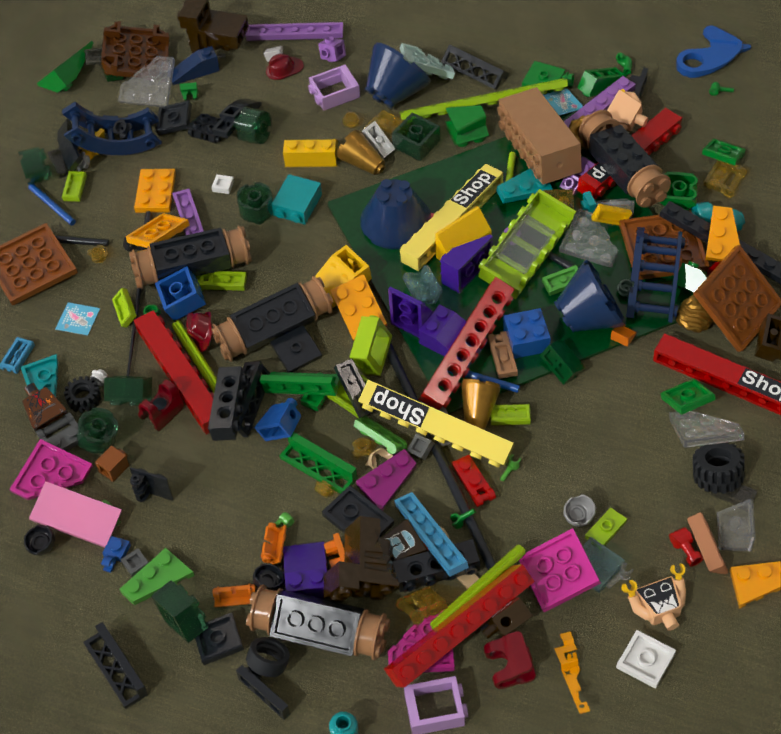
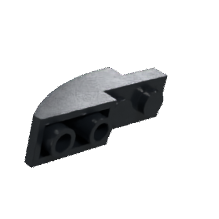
M242 98L229 104L219 114L220 120L212 129L213 135L229 138L240 123L246 124L262 105V102Z

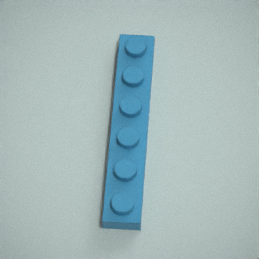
M413 492L394 500L397 509L406 520L408 519L420 539L449 577L469 568L466 559Z

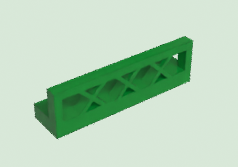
M271 372L270 375L262 374L260 378L265 393L336 396L341 384L337 374Z
M293 432L291 437H288L289 445L279 455L281 460L340 494L349 485L352 486L358 479L357 468ZM293 449L299 453L300 457L290 458L287 455ZM312 460L316 466L307 468L303 465V461ZM327 469L331 471V476L323 477L319 475V471ZM337 479L348 481L343 488L335 484Z

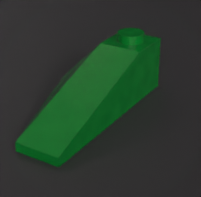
M89 42L36 84L57 93L62 89L68 90L73 86L71 82L77 78L94 42Z

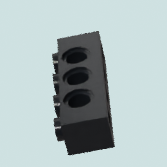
M242 366L219 367L208 425L213 441L236 440L237 432L240 431L239 418L243 415L244 387L248 384L247 374H244Z
M473 539L454 544L468 562L469 568L450 577L430 551L392 561L394 572L397 574L400 592H411L421 586H432L439 581L454 580L457 576L472 575L481 570L480 560ZM434 566H441L440 569H432ZM415 571L421 572L419 575H413Z

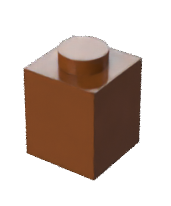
M112 445L95 461L99 473L112 482L129 467L127 454L122 449L117 450Z

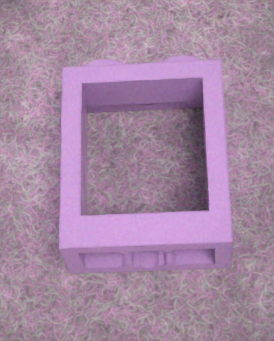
M346 65L309 77L310 85H308V90L311 95H314L316 104L320 105L323 111L360 98L359 84ZM339 82H343L346 86L345 89L325 96L320 92V89Z
M456 676L411 684L404 688L412 734H425L465 726V718L468 717L466 704L461 703L460 697H464L461 683L457 684ZM452 689L457 713L419 720L415 696Z

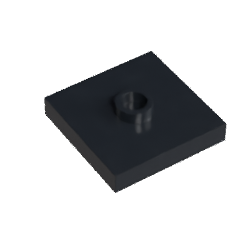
M190 100L159 107V122H157L156 127L158 136L186 129V126L190 124L192 103Z
M303 325L270 341V345L287 372L292 373L322 358L321 352Z
M232 612L192 628L203 665L244 650Z

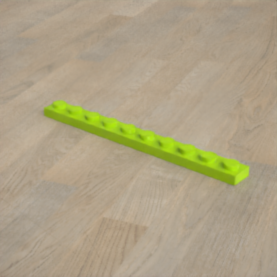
M562 78L404 110L399 113L402 120L405 119V122L414 121L415 117L419 116L423 119L432 117L431 114L438 113V115L448 114L446 111L448 107L475 106L483 103L488 105L497 104V101L501 98L536 87L542 94H546L547 90L552 89L554 92L564 90L563 87L568 86L567 79Z

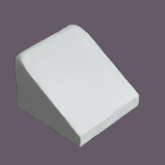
M283 46L266 49L264 56L267 62L274 55L283 54Z

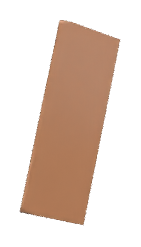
M700 512L688 517V523L708 570L713 573L728 574L729 571L704 515Z

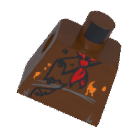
M31 383L24 388L29 397L25 398L22 402L34 431L40 428L42 430L67 414L65 407L47 387L38 390L36 385Z

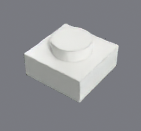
M216 175L212 185V192L229 194L234 183L233 177Z

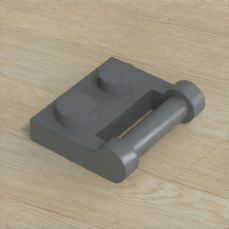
M70 412L48 427L35 431L39 440L42 439L65 451L86 441V435ZM68 423L70 424V426L65 428L64 430L58 432L57 434L51 436L48 439L46 438L47 435L53 433L54 431L60 429Z

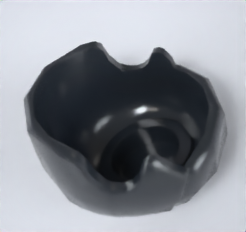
M37 524L29 529L24 536V546L33 555L42 556L47 554L55 545L54 533L48 526Z
M271 563L261 564L253 573V584L257 590L263 584L266 585L267 589L277 591L284 583V572Z

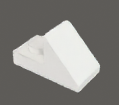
M376 121L362 130V134L382 158L395 150Z

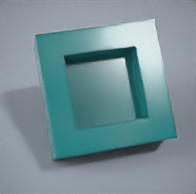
M590 191L583 193V200L581 201V208L583 211H586L588 217H591L596 209V202Z

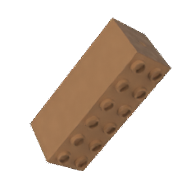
M537 87L499 99L497 110L500 116V121L498 122L500 130L505 132L507 139L511 140L514 149L518 150L521 159L526 161L527 167L533 171L535 178L539 179L542 185L582 172L581 143Z

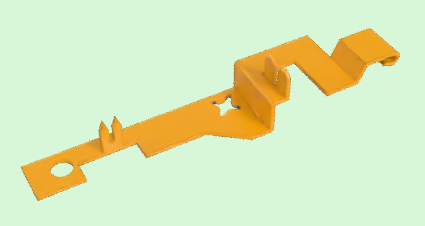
M571 632L562 633L560 637L563 640L564 646L554 648L561 664V671L579 714L590 712L587 702L581 703L578 691L582 690L577 681V676L580 672L577 653L573 652L572 658L570 653L567 654V660L564 653L577 650Z

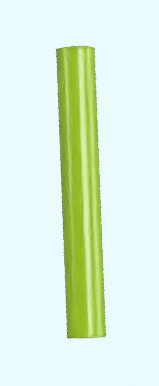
M515 152L509 153L505 182L513 178L516 159Z

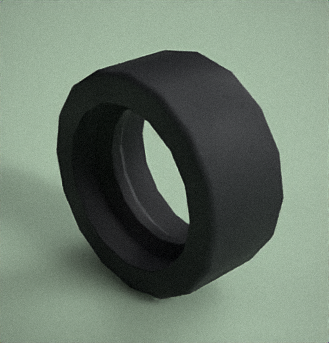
M260 637L252 641L246 661L248 666L257 674L265 677H276L285 671L290 653L288 648L280 641L270 637ZM259 653L271 655L277 661L265 659Z

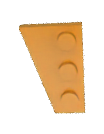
M713 206L705 260L722 261L740 243L732 208Z
M781 561L730 568L739 609L746 606L749 602L758 601L769 593L781 590Z

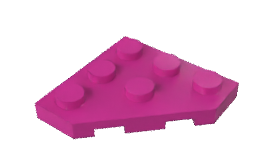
M40 439L9 490L22 498L31 500L39 497L45 481L65 489L84 483L93 465Z
M446 608L428 609L423 618L416 625L414 624L395 646L393 645L388 650V665L433 630L430 622ZM453 649L423 673L454 671Z

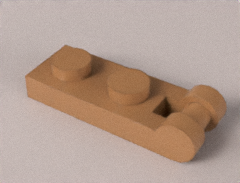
M506 331L500 332L497 335L493 333L487 334L498 379L518 376V370Z

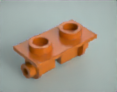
M269 523L266 526L264 540L268 542L263 543L261 553L263 562L273 565L281 562L287 525L278 528L275 523Z
M249 583L248 585L218 586L214 588V607L250 604L251 595L253 592H256L255 585Z

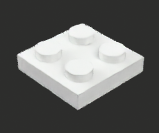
M636 630L619 659L616 668L656 689L676 650Z

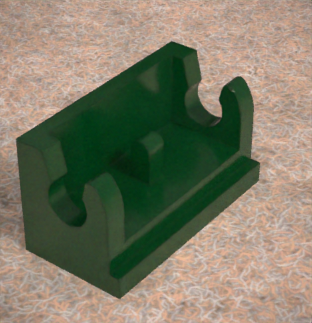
M562 339L549 344L540 355L541 359L563 385L576 379V375L586 369Z

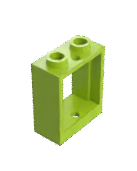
M374 315L361 317L349 358L353 359L355 365L364 375L381 376L392 339V334L379 317Z

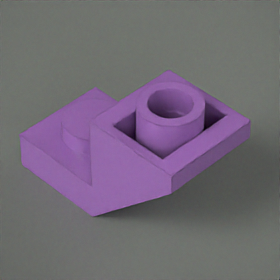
M582 157V172L565 177L559 187L572 195H576L579 192L577 191L579 177L596 163L586 157Z

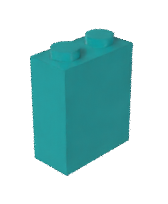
M288 174L271 204L273 216L306 225L322 196L321 183Z

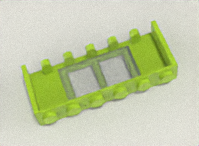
M541 189L536 194L532 193L530 195L527 206H522L518 212V218L510 222L507 233L503 232L501 234L498 245L492 246L488 253L489 257L487 259L484 258L478 267L480 268L478 277L489 284L497 277L514 288L511 296L515 299L555 247L576 214L574 209Z

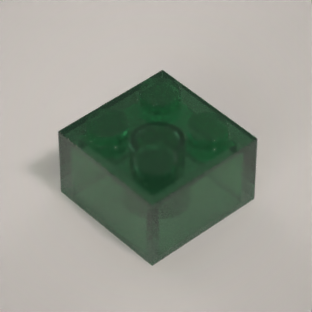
M413 112L392 132V145L394 148L418 161H421L440 142V126Z
M105 377L104 401H110V405H122L129 402L130 406H139L144 399L152 400V377Z
M170 580L151 595L165 623L188 644L208 628L204 620L206 615L198 608L200 603L195 596H189L181 584L177 586Z

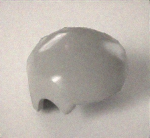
M584 494L571 497L564 505L563 515L566 521L575 527L588 525L596 514L595 503Z

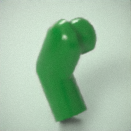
M622 52L618 53L616 60L618 64L623 66V73L626 75L631 74V58Z

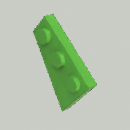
M165 548L119 590L131 603L136 605L157 595L158 591L168 586L171 588L177 585V582L185 578L189 579L195 575L191 569Z

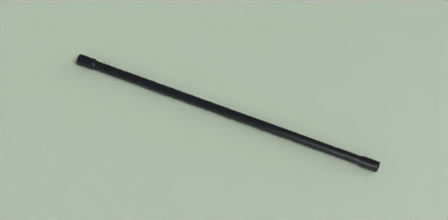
M390 342L387 357L407 397L419 402L398 355ZM427 433L425 438L435 443L431 450L461 514L470 511L471 509L439 442L434 440V435ZM471 515L465 518L464 521L487 570H489L496 562L474 516Z

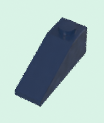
M213 47L195 51L169 71L168 76L172 84H180L220 71Z

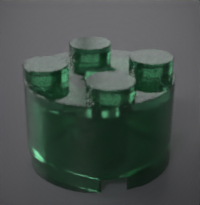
M244 107L239 117H236L234 120L238 140L254 144H264L270 135L268 126L272 125L270 113L260 109Z
M37 146L18 151L19 156H23L20 162L25 178L30 179L27 182L28 185L49 180L52 172L49 164H45L47 156L44 148L40 149Z
M254 182V185L246 184L238 190L237 203L241 218L261 225L272 216L271 204L273 197L270 188L266 184Z
M92 408L91 411H85L80 416L77 428V441L80 448L90 453L103 454L111 445L115 444L118 422L109 410Z

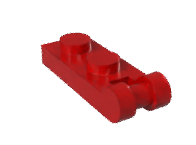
M470 455L452 462V468L477 507L483 505L487 500L492 501L496 499L494 490L490 488Z

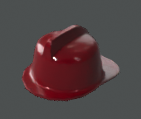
M276 54L269 61L266 75L270 79L280 80L300 72L304 64L299 58L290 57L285 54Z
M206 312L205 314L189 313L187 315L186 332L196 340V346L199 351L204 352L208 348L212 337L211 312Z

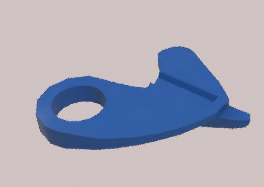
M707 26L703 30V36L709 40L710 47L682 51L676 59V68L683 76L698 78L724 67L739 53L750 50L751 45L742 44L741 40L715 26ZM695 59L700 61L702 65L699 67H688L683 62Z

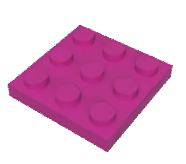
M573 528L526 552L519 559L520 564L524 565L535 581L531 584V587L544 613L601 584Z

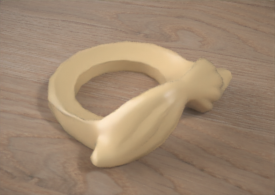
M378 448L370 454L365 465L370 466L373 470L377 467L376 454L385 459H390L393 455L389 454L387 449Z

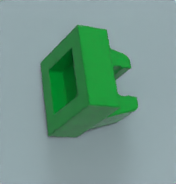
M196 82L180 84V91L185 101L188 100L187 96L189 94H192L193 99L197 100L199 89Z

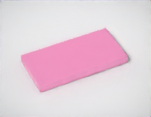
M45 481L29 520L105 548L112 536L122 509Z

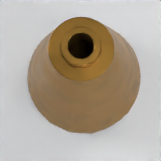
M354 130L345 138L347 140L344 145L340 144L337 157L373 175L381 174L385 169V161L362 132Z
M463 379L464 422L485 430L501 385L486 381V383L479 382L480 380Z

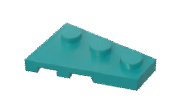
M528 169L498 185L496 191L502 203L528 199L532 193L536 194L539 189L547 194H552L553 188L550 183L542 185L539 179L535 178L533 171Z
M57 354L21 366L26 385L34 383L38 390L47 387L56 397Z

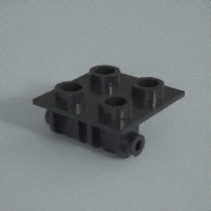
M200 114L186 126L191 137L204 139V141L215 144L221 141L220 136H215L212 133V129L219 122L220 118L212 117L209 114Z
M130 467L132 474L130 483L137 501L145 502L149 494L174 500L168 479L165 476L149 473L142 468Z

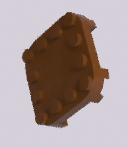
M115 21L114 25L108 28L105 27L101 53V65L106 75L163 79L168 67L169 33L161 30L160 26L155 24L153 29L121 26V21Z

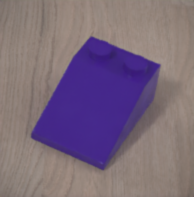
M489 234L454 247L448 253H445L440 260L441 283L459 294L479 274L480 268L478 267L481 261L489 257L488 253L493 246V236Z
M389 287L391 324L419 338V329L433 311L423 302Z
M439 304L419 329V344L445 357L466 321L456 312ZM478 348L476 353L479 354L482 349ZM457 356L458 360L463 361L462 358Z
M324 541L283 547L286 590L323 599L324 574L327 572Z

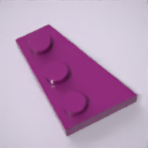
M403 449L358 479L356 485L369 501L383 511L385 505L394 497L401 484L407 480L416 468L417 463Z

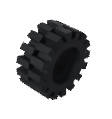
M80 376L79 380L74 378L73 383L69 381L67 383L68 386H65V399L69 408L73 409L74 412H77L78 409L80 413H83V410L90 412L89 408L94 410L96 408L95 404H100L101 392L93 378L89 379L88 376H85V379ZM82 391L90 392L86 397L76 398V395Z

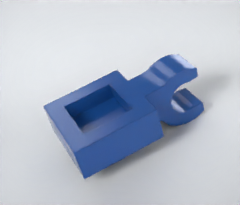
M113 536L110 537L102 552L104 556L101 565L104 566L103 571L112 572L116 561L121 562L120 559L126 556L131 547L130 541Z

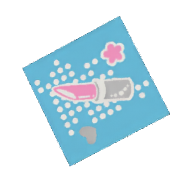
M568 89L543 95L558 115L574 112L583 107Z
M68 302L55 330L88 336L100 308Z

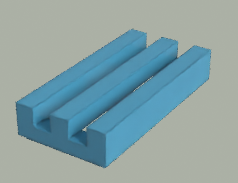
M17 337L1 361L0 369H7L9 372L12 370L17 374L34 348V341Z

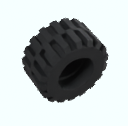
M726 441L707 442L706 445L702 444L700 449L695 450V454L692 457L693 478L695 484H698L700 489L704 488V491H711L713 494L718 492L725 494L727 491H735V488H739L741 483L744 482L745 456L740 448H736L735 444H729Z

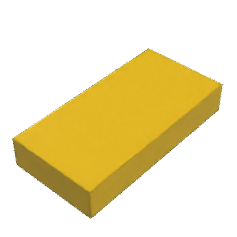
M598 204L591 218L595 222L619 225V220L629 219L632 211L631 209Z

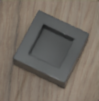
M416 433L407 451L426 460L435 443Z
M138 548L120 559L132 577L149 563Z

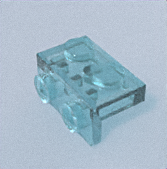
M424 265L421 272L405 273L403 276V280L413 298L424 304H436L442 289L428 265Z

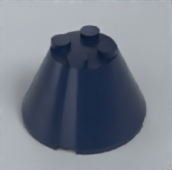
M377 42L373 46L365 90L373 95L372 98L379 103L383 101L387 107L392 109L396 104L427 87L431 80L414 62L410 64L404 60L403 57L405 55L388 45Z
M384 179L361 214V230L364 236L366 235L373 244L379 247L401 249L402 245L406 244L413 234L417 233L424 223L431 219V212L425 202L411 188L408 181Z
M588 259L583 261L558 299L554 301L555 306L562 312L564 323L567 327H570L573 333L575 331L624 327L626 322H623L624 316L606 284L601 285L602 281L599 273Z

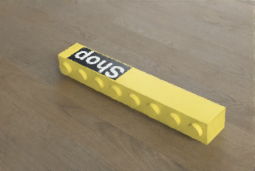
M487 164L478 169L475 175L467 180L465 185L460 190H457L455 195L446 201L444 206L439 211H436L433 217L428 222H425L423 227L417 233H414L406 244L402 245L400 249L401 262L419 271L436 254L435 233L476 206L481 208L497 192V186L503 183V172Z
M367 380L358 402L363 404L362 408L367 411L373 412V410L381 412L379 416L391 420V417L399 420L398 424L406 428L411 425L416 428V432L426 436L427 433L434 435V440L443 444L445 441L453 444L452 448L463 452V449L471 452L470 456L479 460L482 457L489 459L488 463L498 468L500 465L506 466L515 445L511 441L370 380Z

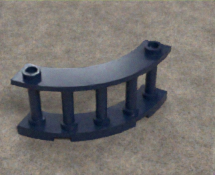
M76 101L62 110V114L72 121V129L66 132L64 137L85 150L105 155H130L147 151L162 144V141L152 132L151 127L159 122L158 116L149 107L137 113L129 114L125 118L94 115L92 111L85 109ZM119 119H124L127 124L130 123L132 125V129L127 133L126 140L114 139L115 133L113 128ZM79 126L88 129V133L81 129ZM100 128L105 130L107 139L95 136V131H98ZM145 129L144 135L134 138V131Z
M637 227L631 282H634V287H630L626 317L634 318V312L638 313V311L669 314L668 322L672 323L673 317H677L678 306L674 304L681 248L684 249L685 237H682L681 231H678V239L650 236L648 233H644V227ZM647 243L663 244V245H672V246H676V249H675V248L649 246V245H647ZM646 253L676 256L675 265L645 262V260H641V256ZM653 270L674 273L673 285L642 282L639 279V272ZM644 289L670 292V307L639 303L640 301H636L637 291Z

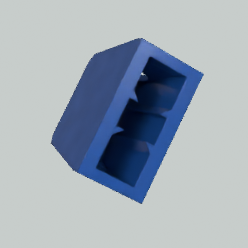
M288 398L285 403L271 406L254 428L265 441L291 437L301 418L300 412L296 409L297 401L293 398Z

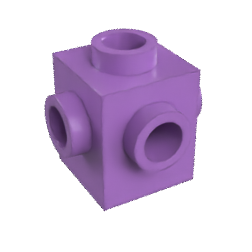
M326 37L325 40L318 43L321 59L334 62L346 56L344 40Z

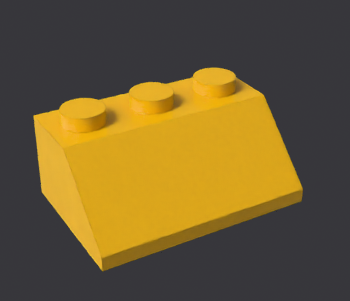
M338 139L284 140L283 156L285 167H337Z
M478 206L435 233L436 258L439 261L445 253H448L454 247L489 234L492 235V230Z

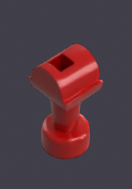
M683 527L669 534L673 547L682 549L686 553V562L690 567H694L704 560L701 552L693 549L691 545L693 537L687 528Z

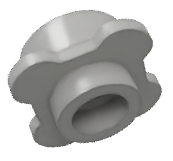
M81 152L83 160L77 167L78 171L89 167L90 158L85 152Z

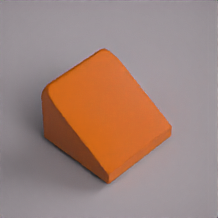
M625 326L617 327L611 332V340L628 347L637 332Z

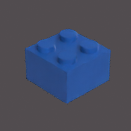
M188 266L155 283L164 311L173 321L206 305L197 277Z
M541 308L503 315V330L507 333L514 359L540 354L550 344L551 338Z

